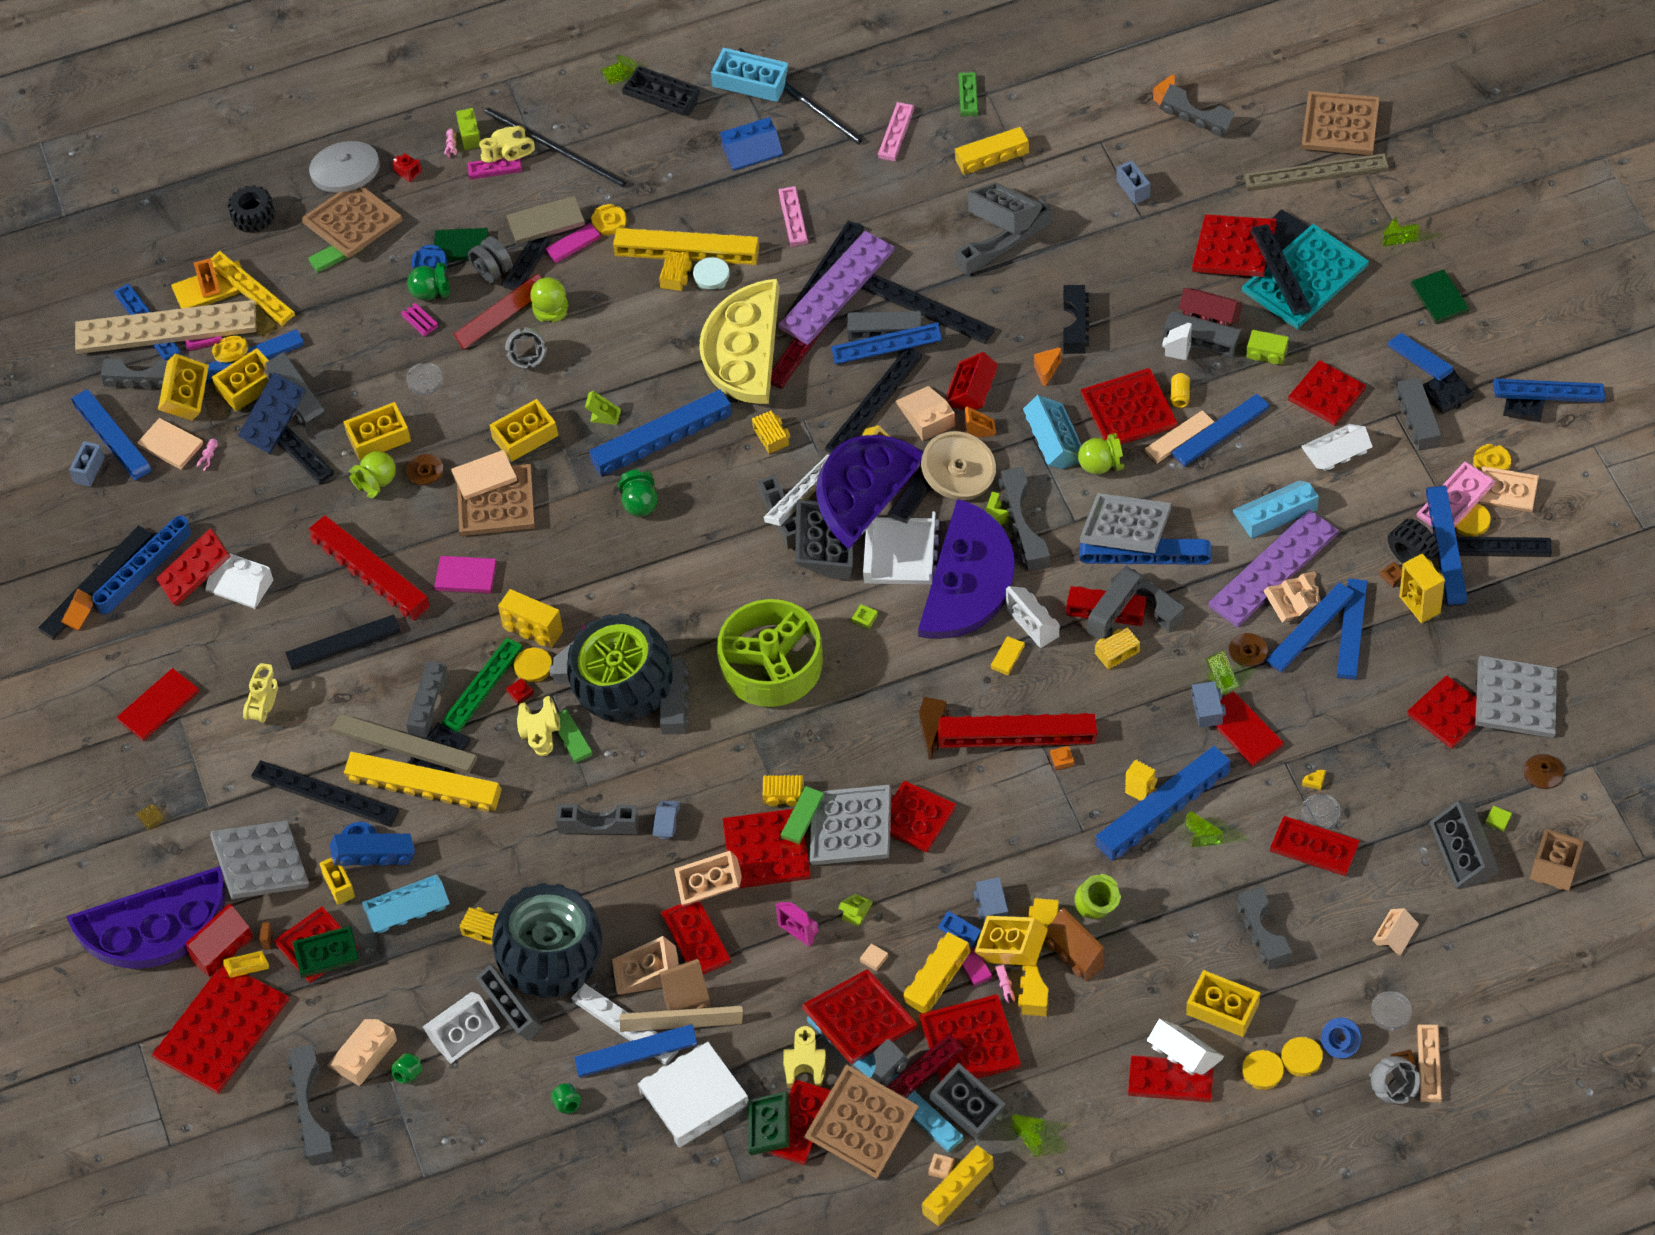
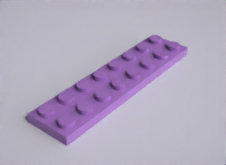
M864 231L778 324L779 329L808 345L894 252V246Z
M1309 509L1210 600L1208 607L1238 628L1268 600L1264 593L1267 587L1280 585L1285 580L1291 579L1338 535V529Z

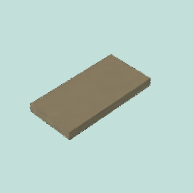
M575 196L506 215L516 245L585 225Z

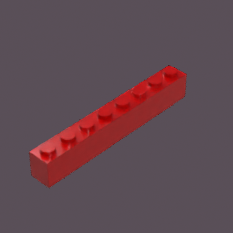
M326 515L308 528L310 540L314 545L322 547L328 556L332 555L339 565H344L348 568V571L353 576H358L365 586H370L379 597L383 596L390 606L398 608L404 617H409L414 621L430 607L428 597Z
M1063 713L1059 715L1024 714L1018 716L985 715L978 717L945 716L939 717L937 727L939 748L1095 744L1098 734L1095 714Z

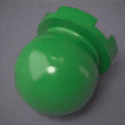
M437 263L435 269L424 265L414 268L407 280L409 293L421 301L435 299L438 294L441 295L442 299L450 298L449 278H445L444 270H447L445 263Z
M639 469L622 474V479L617 481L619 493L622 494L621 502L625 511L638 518L651 514L658 505V494L654 487L653 474L649 470H646V473L639 472Z

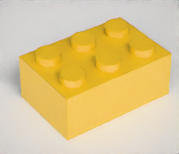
M257 348L212 376L216 391L236 412L259 398L269 382L264 373L265 363L269 360Z
M174 354L166 364L158 410L193 421L201 411L209 365Z
M537 399L490 424L492 439L501 450H504L511 462L558 436L556 422Z
M395 402L344 421L346 434L359 461L373 451L385 452L411 442L408 427Z
M1423 554L1403 563L1399 597L1421 624L1441 614L1445 583L1444 576L1436 571L1431 560L1427 559Z
M509 589L498 605L502 626L508 632H515L525 639H531L541 646L550 648L554 646L563 633L560 612L554 607Z
M987 916L974 952L987 963L1036 965L1048 929L1036 918Z
M1203 970L1187 1001L1186 1015L1244 1037L1260 1004V992Z

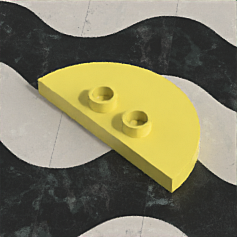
M777 279L760 281L743 287L729 295L712 311L701 332L700 355L708 377L722 392L744 402L769 404L780 289Z

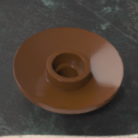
M422 454L414 457L408 463L406 473L409 480L413 483L429 485L436 482L442 476L444 468L442 461L438 457L431 454Z
M1243 633L1232 639L1229 645V654L1232 660L1239 665L1255 666L1265 660L1268 654V646L1259 635Z
M1538 754L1529 758L1525 763L1524 776L1534 787L1549 789L1557 786L1562 781L1564 768L1557 758L1548 754Z

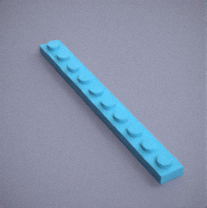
M808 1016L807 1022L810 1023L823 1037H825L833 1045V1043L826 1037V1035ZM872 1053L855 1062L854 1065L870 1078L876 1067L875 1056ZM897 1074L892 1077V1081L898 1077ZM915 1091L906 1098L919 1106L912 1119L948 1153L964 1140L963 1135Z

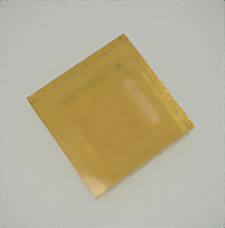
M153 803L136 813L138 819L147 830L164 820Z

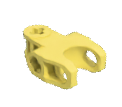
M521 126L497 130L492 134L491 138H485L479 143L482 152L481 160L488 163L502 158L508 161L517 160L535 150L534 141L531 138H526L525 129ZM521 131L518 137H513L515 132ZM530 144L528 149H521L522 145Z
M259 664L252 675L249 683L250 694L243 709L244 720H258L264 723L267 713L273 708L278 684L276 679H272L274 671L270 664ZM261 670H269L267 677L259 676Z
M550 696L544 697L543 708L537 714L531 715V710L526 703L519 705L517 717L519 735L522 740L528 739L529 745L539 756H546L551 753L553 749L552 732L560 730V717L555 703Z
M808 1026L800 1027L795 1032L794 1049H784L783 1064L787 1088H792L796 1076L802 1072L811 1073L814 1076L815 1085L822 1087L823 1078L826 1073V1049H816L815 1032Z

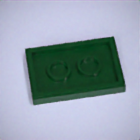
M488 228L435 230L434 245L444 251L447 261L469 260L468 251L477 245L480 246L481 242L488 237Z
M1444 269L1411 281L1412 288L1435 324L1469 312L1468 305Z
M351 925L292 941L301 979L360 963Z
M785 1091L749 1100V1154L756 1155L790 1147L789 1093Z

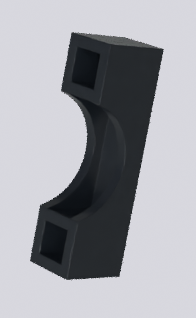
M1063 285V311L1071 313L1076 318L1072 325L1063 328V354H1086L1085 346H1089V335H1085V332H1089V321H1085V317H1089V306H1085V303H1089V292H1085V285Z

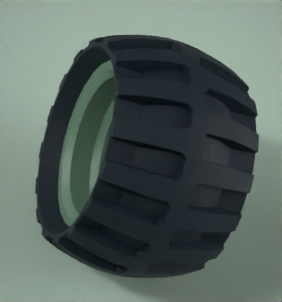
M546 883L524 887L505 902L497 915L492 935L494 958L506 980L513 987L520 989L522 993L537 995L539 998L564 996L566 993L580 988L584 981L590 978L597 966L602 949V931L599 919L589 901L584 899L575 889L571 890L561 884L548 885Z

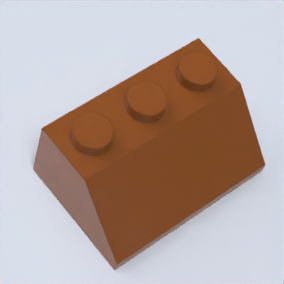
M1063 907L1047 928L1045 943L1050 950H1054L1064 964L1068 963L1072 967V971L1077 977H1082L1087 981L1104 968V947Z

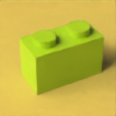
M473 108L456 111L464 150L480 148L479 143L481 140Z
M1252 330L1247 346V358L1283 365L1288 350L1289 337Z

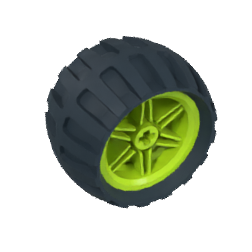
M609 614L602 616L603 618L596 621H591L587 624V627L577 633L568 651L567 675L574 695L590 713L609 722L629 723L632 720L645 718V715L660 707V701L662 698L667 697L670 691L669 684H672L673 681L672 657L665 640L649 623L638 617H631L628 614Z

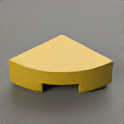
M1316 770V772L1306 775L1302 780V786L1321 790L1326 770Z

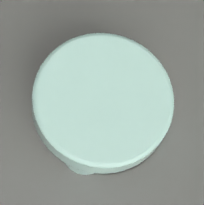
M714 257L699 261L693 270L694 280L700 289H723L730 276L727 263L722 259Z

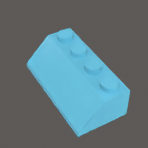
M723 48L711 71L712 87L778 102L784 90L789 65L786 62Z
M1037 395L1023 410L1026 420L1032 428V433L1039 443L1038 446L1045 456V462L1049 466L1059 469L1079 464L1078 452L1082 444L1063 403Z
M1297 481L1235 508L1233 513L1250 538L1253 539L1300 518L1309 509L1313 512L1318 510L1319 496L1310 483Z
M436 874L362 902L372 930L382 933L389 930L390 926L396 924L397 926L408 923L409 919L414 917L416 919L423 918L430 911H441L446 908V905H449V901L443 884Z

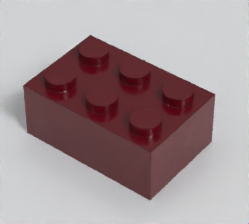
M1184 288L1178 309L1183 310V314L1188 316H1197L1198 314L1201 315L1200 319L1207 321L1217 319L1218 324L1232 326V323H1238L1243 302L1194 288Z

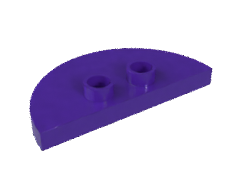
M864 435L843 442L829 455L817 478V501L826 524L848 549L853 546L920 468L923 455L922 450L893 437Z
M959 499L956 501L918 628V637L932 639L952 638L980 628L1001 610L1006 602V588L1013 585L1014 554L1007 534L990 514L969 502Z
M218 866L66 917L74 936L81 946L92 956L105 963L132 969L164 965L188 954L185 943L223 910L226 895L224 875L221 867Z

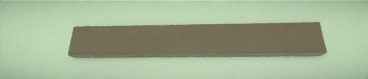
M1384 153L1244 174L1247 191L1384 172L1389 171V165Z
M343 714L338 716L331 728L333 733L467 774L470 773L477 760L475 754Z

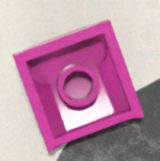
M778 902L776 904L778 926L807 946H810L814 942V936L819 932L816 921L809 918L806 912L793 903Z

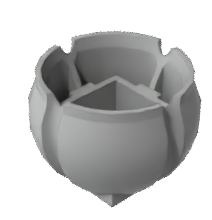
M533 328L516 329L506 340L505 350L508 351L506 354L507 358L514 366L521 369H527L529 366L532 368L538 366L546 356L545 338L539 331ZM533 338L536 353L518 356L515 341Z
M1398 1056L1382 1059L1369 1074L1371 1086L1376 1096L1389 1104L1408 1102V1097H1414L1420 1086L1419 1072L1415 1070V1066L1407 1059ZM1392 1072L1395 1080L1387 1086L1385 1083L1386 1076Z

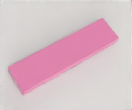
M897 102L878 153L879 159L896 161L914 111V105Z
M796 186L778 189L790 247L808 244Z

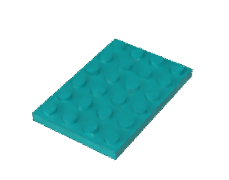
M1312 224L1282 251L1311 307L1310 313L1293 316L1268 265L1264 277L1253 276L1242 286L1241 292L1295 329H1299L1369 266V261L1315 224Z

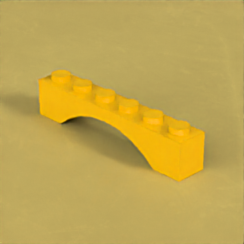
M1034 898V906L1029 908V917L1036 918L1048 928L1059 912V900ZM1037 964L1023 965L1022 970L1026 972L1025 976H1021L1020 988L1023 989V994H1019L1018 1006L1022 1007V1015L1046 1017L1048 988L1041 979Z

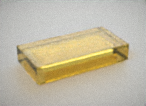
M255 304L256 332L263 338L277 329V326Z

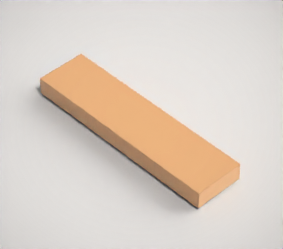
M1200 411L1146 447L1145 453L1157 464L1171 455L1172 451L1212 425L1214 421L1204 411Z
M1417 1025L1420 1102H1441L1438 1025Z

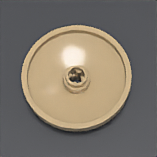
M959 431L945 432L934 437L927 444L921 459L922 472L929 485L941 495L955 500H970L981 496L991 486L996 473L995 459L987 445L977 437Z

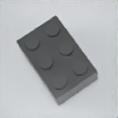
M959 1063L930 1094V1100L976 1140L1005 1109V1103Z

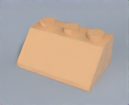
M731 851L674 869L682 906L740 887L742 877L738 858Z
M364 1019L327 1066L360 1086L397 1041L394 1029L378 1019Z

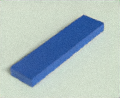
M1403 333L1388 341L1389 348L1439 381L1453 372L1451 365Z

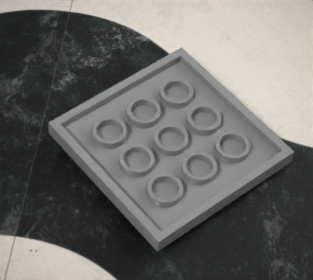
M1097 493L1081 533L1080 543L1155 553L1171 511V503Z
M1480 656L1478 659L1476 726L1553 738L1556 723L1557 668Z
M890 785L821 791L824 793V797L811 821V865L889 858Z
M288 821L211 831L210 837L231 899L308 888L309 882Z

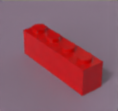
M1070 586L1066 604V615L1088 619L1090 613L1106 591L1088 589L1082 586ZM1133 595L1114 623L1142 627L1146 612V597Z

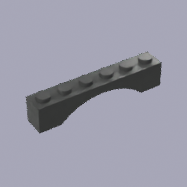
M1039 199L1036 202L1042 204V209L1029 229L1022 231L1020 234H1012L1004 230L988 240L966 244L955 251L956 266L966 276L970 275L1052 224V209L1042 199Z
M1022 466L1002 470L1001 479H998L999 486L1005 492L1003 499L1005 505L1008 504L1009 506L1007 509L1009 520L1013 519L1012 530L1013 534L1018 536L1016 543L1018 550H1022L1020 554L1022 564H1026L1028 571L1050 567V554L1046 541L1037 536L1028 527L1021 513L1023 500L1028 493V481L1024 468Z
M314 1044L289 1049L290 1057L287 1058L289 1070L293 1069V1075H290L292 1088L296 1087V1093H293L295 1105H299V1111H296L298 1123H302V1129H299L301 1141H305V1147H302L304 1159H308L311 1166L335 1161L329 1133L320 1127L310 1113V1091L320 1071Z

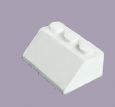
M1348 424L1302 445V449L1315 467L1324 469V471L1334 468V465L1339 462L1345 463L1350 461V457L1354 455H1363L1367 453V449L1372 448L1366 427Z
M230 553L231 557L208 577L205 590L206 592L256 609L273 582L270 567Z
M1009 586L1006 588L1007 611L1040 648L1059 637L1060 625L1058 621L1049 616L1047 609L1037 602L1033 593H1029L1026 588Z
M474 992L469 993L423 1026L432 1043L449 1063H452L500 1029L481 996Z
M1161 1019L1158 1020L1147 1041L1153 1044L1152 1048L1161 1054L1163 1052L1168 1054L1167 1059L1175 1064L1181 1063L1184 1065L1183 1070L1191 1075H1194V1073L1203 1075L1224 1058L1222 1054L1179 1025Z

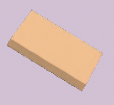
M159 418L137 442V446L163 461L182 469L203 446V440Z
M504 450L451 469L464 500L517 481Z
M1482 466L1481 472L1495 480V484L1478 504L1533 512L1539 479L1538 475Z

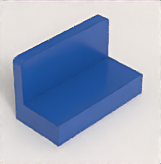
M950 911L946 913L938 926L945 933L949 932L968 942L969 947L972 949L975 947L981 934L980 929Z

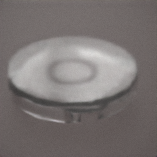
M419 363L408 371L406 381L408 388L415 394L428 395L441 387L443 377L440 368L435 364Z
M1313 794L1307 797L1301 807L1303 822L1327 830L1335 827L1341 816V809L1337 800L1326 794Z
M1394 991L1383 992L1377 995L1370 1009L1374 1023L1380 1028L1389 1031L1404 1028L1410 1022L1412 1016V1006L1408 998Z

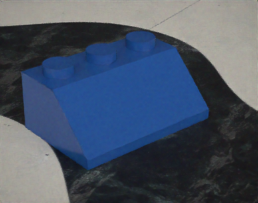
M770 117L720 132L722 148L733 171L783 156L778 135Z

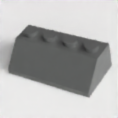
M997 182L968 191L969 212L1012 234H1020L1022 231L1029 229L1042 209L1041 203Z
M1458 800L1429 822L1456 889L1485 883L1500 872L1473 805Z

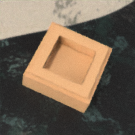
M870 944L860 957V962L878 971L888 958V953Z
M934 1153L928 1171L929 1175L945 1179L952 1172L955 1159Z

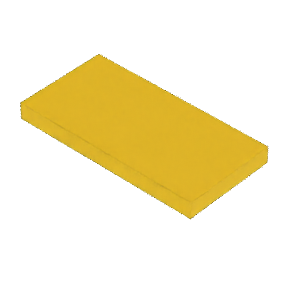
M239 260L234 262V263H236L240 268H242L241 265H240ZM217 272L215 273L221 293L203 297L197 275L171 285L181 309L206 306L241 292Z

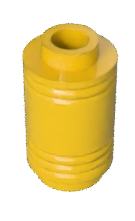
M1177 373L1171 378V403L1174 407L1184 408L1190 400V378L1184 373Z

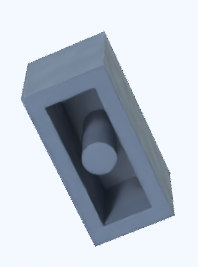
M1132 160L1117 167L1116 181L1134 204L1150 198V182Z
M83 441L69 469L74 483L91 487L105 459L101 445Z
M1215 681L1192 685V700L1199 728L1223 724V716H1226L1224 704L1221 705L1220 703L1222 694L1220 688L1216 687Z
M1000 877L976 882V890H973L975 902H979L980 907H977L979 919H983L985 923L987 916L1008 917V909Z

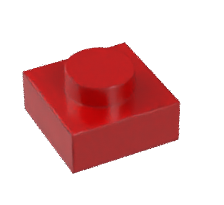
M522 678L506 688L509 696L518 705L533 695V690Z

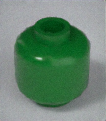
M409 1053L401 1055L392 1065V1076L399 1083L410 1084L422 1072L420 1059L416 1055Z
M563 1083L554 1088L551 1093V1101L560 1113L569 1114L578 1109L581 1103V1096L572 1084Z

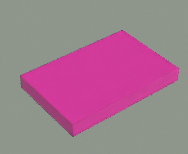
M440 556L434 586L435 591L491 594L497 564L496 559Z

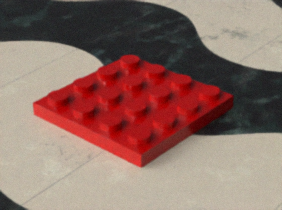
M1205 214L1192 264V272L1264 277L1267 263L1250 230L1252 227L1268 224L1274 235L1277 225L1276 219Z
M1150 368L1081 389V395L1104 440H1107L1108 435L1116 433V439L1119 438L1120 445L1177 427V421Z
M794 808L722 818L726 851H731L738 858L742 876L740 887L737 889L811 879L805 834L800 844L781 838V833Z
M869 969L803 1003L802 1006L804 1012L851 1065L874 1053L887 1039L893 1042L917 1028V1023Z
M998 994L919 1014L929 1050L949 1033L963 1047L962 1052L937 1072L939 1082L958 1063L976 1079L1021 1068V1062Z

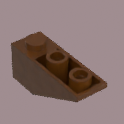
M924 696L919 710V723L928 759L932 760L933 754L937 753L939 748L937 731L939 717L949 716L950 710L947 709V701Z

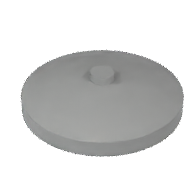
M358 141L340 142L320 151L311 161L309 173L312 182L321 190L336 193L347 192L360 188L371 181L379 170L380 161L376 150L366 143Z

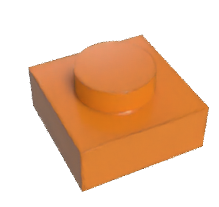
M1069 746L1050 750L1055 771L1074 766V759Z

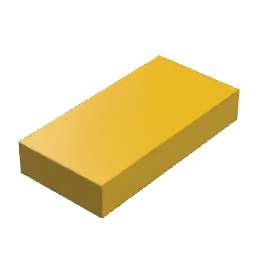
M1007 636L991 664V669L1009 675L1024 649L1025 643Z
M262 951L224 959L223 963L230 978L269 969V963Z

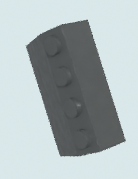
M797 500L795 564L828 578L849 580L852 571L853 546L848 549L833 534L820 512L818 502Z

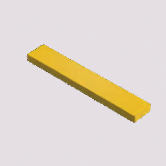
M221 251L211 258L215 272L249 300H254L260 309L281 326L285 325L295 316V312Z

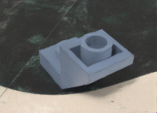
M661 800L656 808L653 836H659L661 839L673 837L677 830L676 815L680 810V801Z

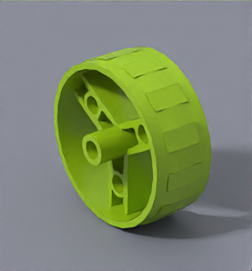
M779 599L751 602L734 611L720 629L718 660L724 682L733 694L747 703L764 707H776L792 703L805 696L815 686L820 677L823 667V649L818 626L807 611L792 602ZM778 625L774 630L764 629L761 631L759 638L740 637L749 630L760 626ZM805 635L815 646V651L810 661L800 671L793 674L785 655ZM728 663L761 665L764 674L769 676L771 681H757L737 673Z

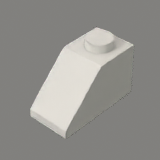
M1186 323L1169 331L1168 337H1164L1162 348H1165V356L1187 360L1191 348L1192 323Z

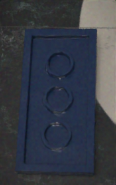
M274 372L238 436L266 453L271 454L307 390Z

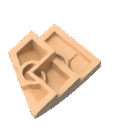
M1315 571L1302 573L1298 578L1285 580L1280 585L1269 586L1264 590L1281 622L1301 617L1311 612L1321 602L1318 595L1319 588L1315 585Z

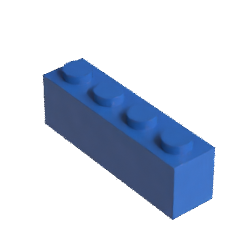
M411 833L334 834L329 845L333 865L341 866L406 865L411 863L415 854Z

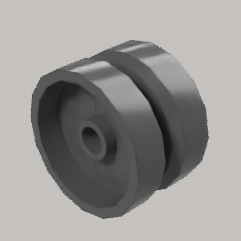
M491 236L484 239L480 246L477 245L468 251L469 260L475 271L488 283H493L500 277V273L505 274L513 267L512 260L506 249L498 240Z

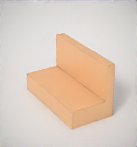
M1405 908L1391 909L1373 938V942L1377 946L1389 945L1397 955H1401L1419 924Z

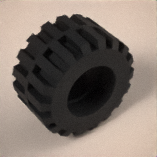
M247 185L245 188H239L237 192L234 191L232 193L233 196L229 197L228 209L233 225L237 226L238 230L243 229V232L246 233L248 231L254 233L257 230L259 232L262 231V228L266 229L268 224L273 222L272 219L275 218L274 205L270 193L266 189L263 190V187H256V185L249 187Z
M1407 518L1401 522L1387 537L1391 551L1401 563H1405L1420 554L1432 560L1439 552L1438 543L1431 531L1424 524L1412 518Z

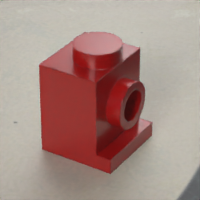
M406 153L402 156H396L393 161L394 172L408 182H411L422 172L420 160H415Z

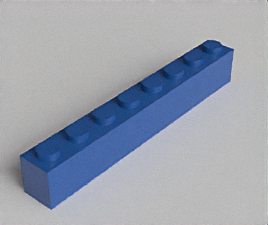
M719 389L589 450L591 462L601 477L611 474L623 466H628L630 463L642 459L655 451H659L672 443H676L680 439L710 427L716 422L727 419L732 415L731 404L722 390Z
M1211 747L1096 835V846L1111 861L1123 856L1126 850L1131 846L1137 845L1141 838L1153 833L1158 825L1166 823L1175 812H1180L1191 800H1196L1204 790L1213 787L1217 780L1225 778L1230 772V760L1217 747Z

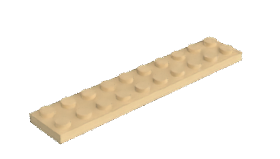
M248 300L75 322V351L77 354L256 332L255 301Z

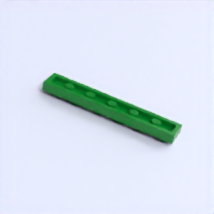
M506 637L444 717L442 725L459 733L515 661L517 655L522 652L523 645Z

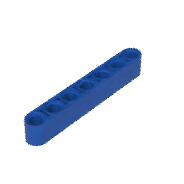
M88 389L71 398L78 412L135 481L152 471L146 459Z
M1446 485L1426 487L1433 535L1439 548L1437 557L1440 573L1445 579L1444 595L1447 606L1467 604L1466 587Z
M176 516L94 593L93 601L98 613L104 615L110 613L190 537L191 529L186 517Z
M1160 539L1155 553L1080 543L1079 559L1086 564L1205 565L1211 562L1212 554L1211 542L1209 540Z

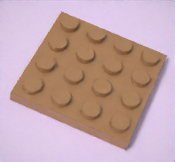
M1309 91L1301 149L1373 155L1379 97Z
M362 186L355 190L337 193L302 217V222L349 259L402 222V216Z
M531 464L511 466L517 481L464 500L457 485L460 536L535 528Z
M846 1064L807 1131L805 1138L873 1178L878 1179L919 1106Z

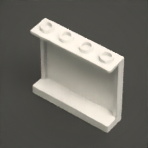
M932 512V518H911L907 524L893 518H876L866 529L863 568L864 583L932 585L937 566H934V561L937 562L938 550H935V546H938V535H935L936 530L939 531V519H936L935 512Z
M709 1042L696 1046L690 1053L681 1055L675 1062L661 1067L658 1072L651 1076H646L638 1083L640 1094H644L673 1134L674 1141L679 1148L749 1106L747 1094Z

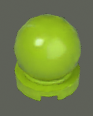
M545 277L533 284L530 299L535 317L541 322L546 320L552 321V323L563 319L567 314L568 300L566 299V290L562 283L555 278Z
M1117 434L1108 435L1107 440L1092 438L1080 446L1078 461L1085 471L1090 474L1100 475L1107 472L1111 467L1115 471L1124 469V464H1120L1119 457H1122L1123 453L1119 438L1116 439Z
M373 451L363 457L360 466L354 465L348 471L351 473L349 478L359 491L363 489L368 493L367 497L374 498L380 493V487L391 483L396 474V465L393 458L387 453Z
M1105 874L1090 876L1076 890L1074 897L1076 910L1088 919L1105 917L1119 905L1121 895H1119L1117 882Z

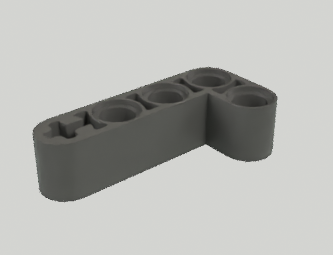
M1128 567L1121 571L1090 613L1088 618V634L1099 640L1102 638L1106 639L1112 635L1113 622L1141 586L1144 578L1142 574Z

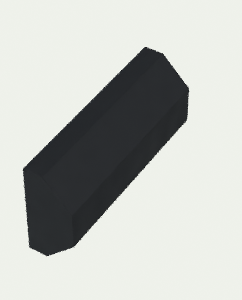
M639 65L622 88V94L682 116H689L697 104L700 93L698 86Z

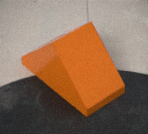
M1170 75L1153 88V100L1161 105L1169 85H1175V75Z
M212 259L193 262L203 297L221 293Z
M1059 347L1034 354V367L1043 386H1047L1062 361V349Z
M968 406L965 408V423L968 434L977 438L996 435L993 418Z
M77 589L61 622L78 631L92 608L93 596Z

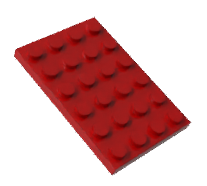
M222 962V965L212 975L152 1053L153 1059L217 1094L221 1092L289 1002L287 995L247 974L230 978L223 965L224 962Z

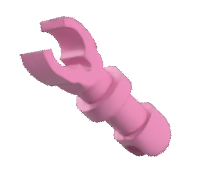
M449 129L446 134L448 139L446 140L445 155L451 158V153L457 154L455 147L456 131L453 129Z
M210 439L207 449L202 453L203 457L197 463V467H199L201 463L205 462L204 471L209 467L210 459L214 455L213 451L218 445L216 439Z
M1004 965L998 966L996 970L1001 981L999 984L1000 988L1004 991L1005 1001L1010 1003L1009 997H1011L1014 1002L1015 996L1011 989V980H1008Z

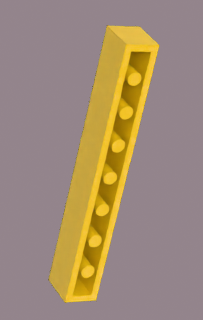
M616 228L613 248L615 256L666 259L668 251L689 254L690 261H701L705 258L714 257L731 264L756 265L759 242L758 237Z
M351 751L344 770L348 781L354 784L361 782L366 783L372 788H378V786L385 787L386 790L391 792L399 790L409 796H415V794L422 795L425 799L433 800V798H436L447 804L455 802L465 808H470V806L478 807L479 810L489 812V810L496 811L502 791L499 783Z

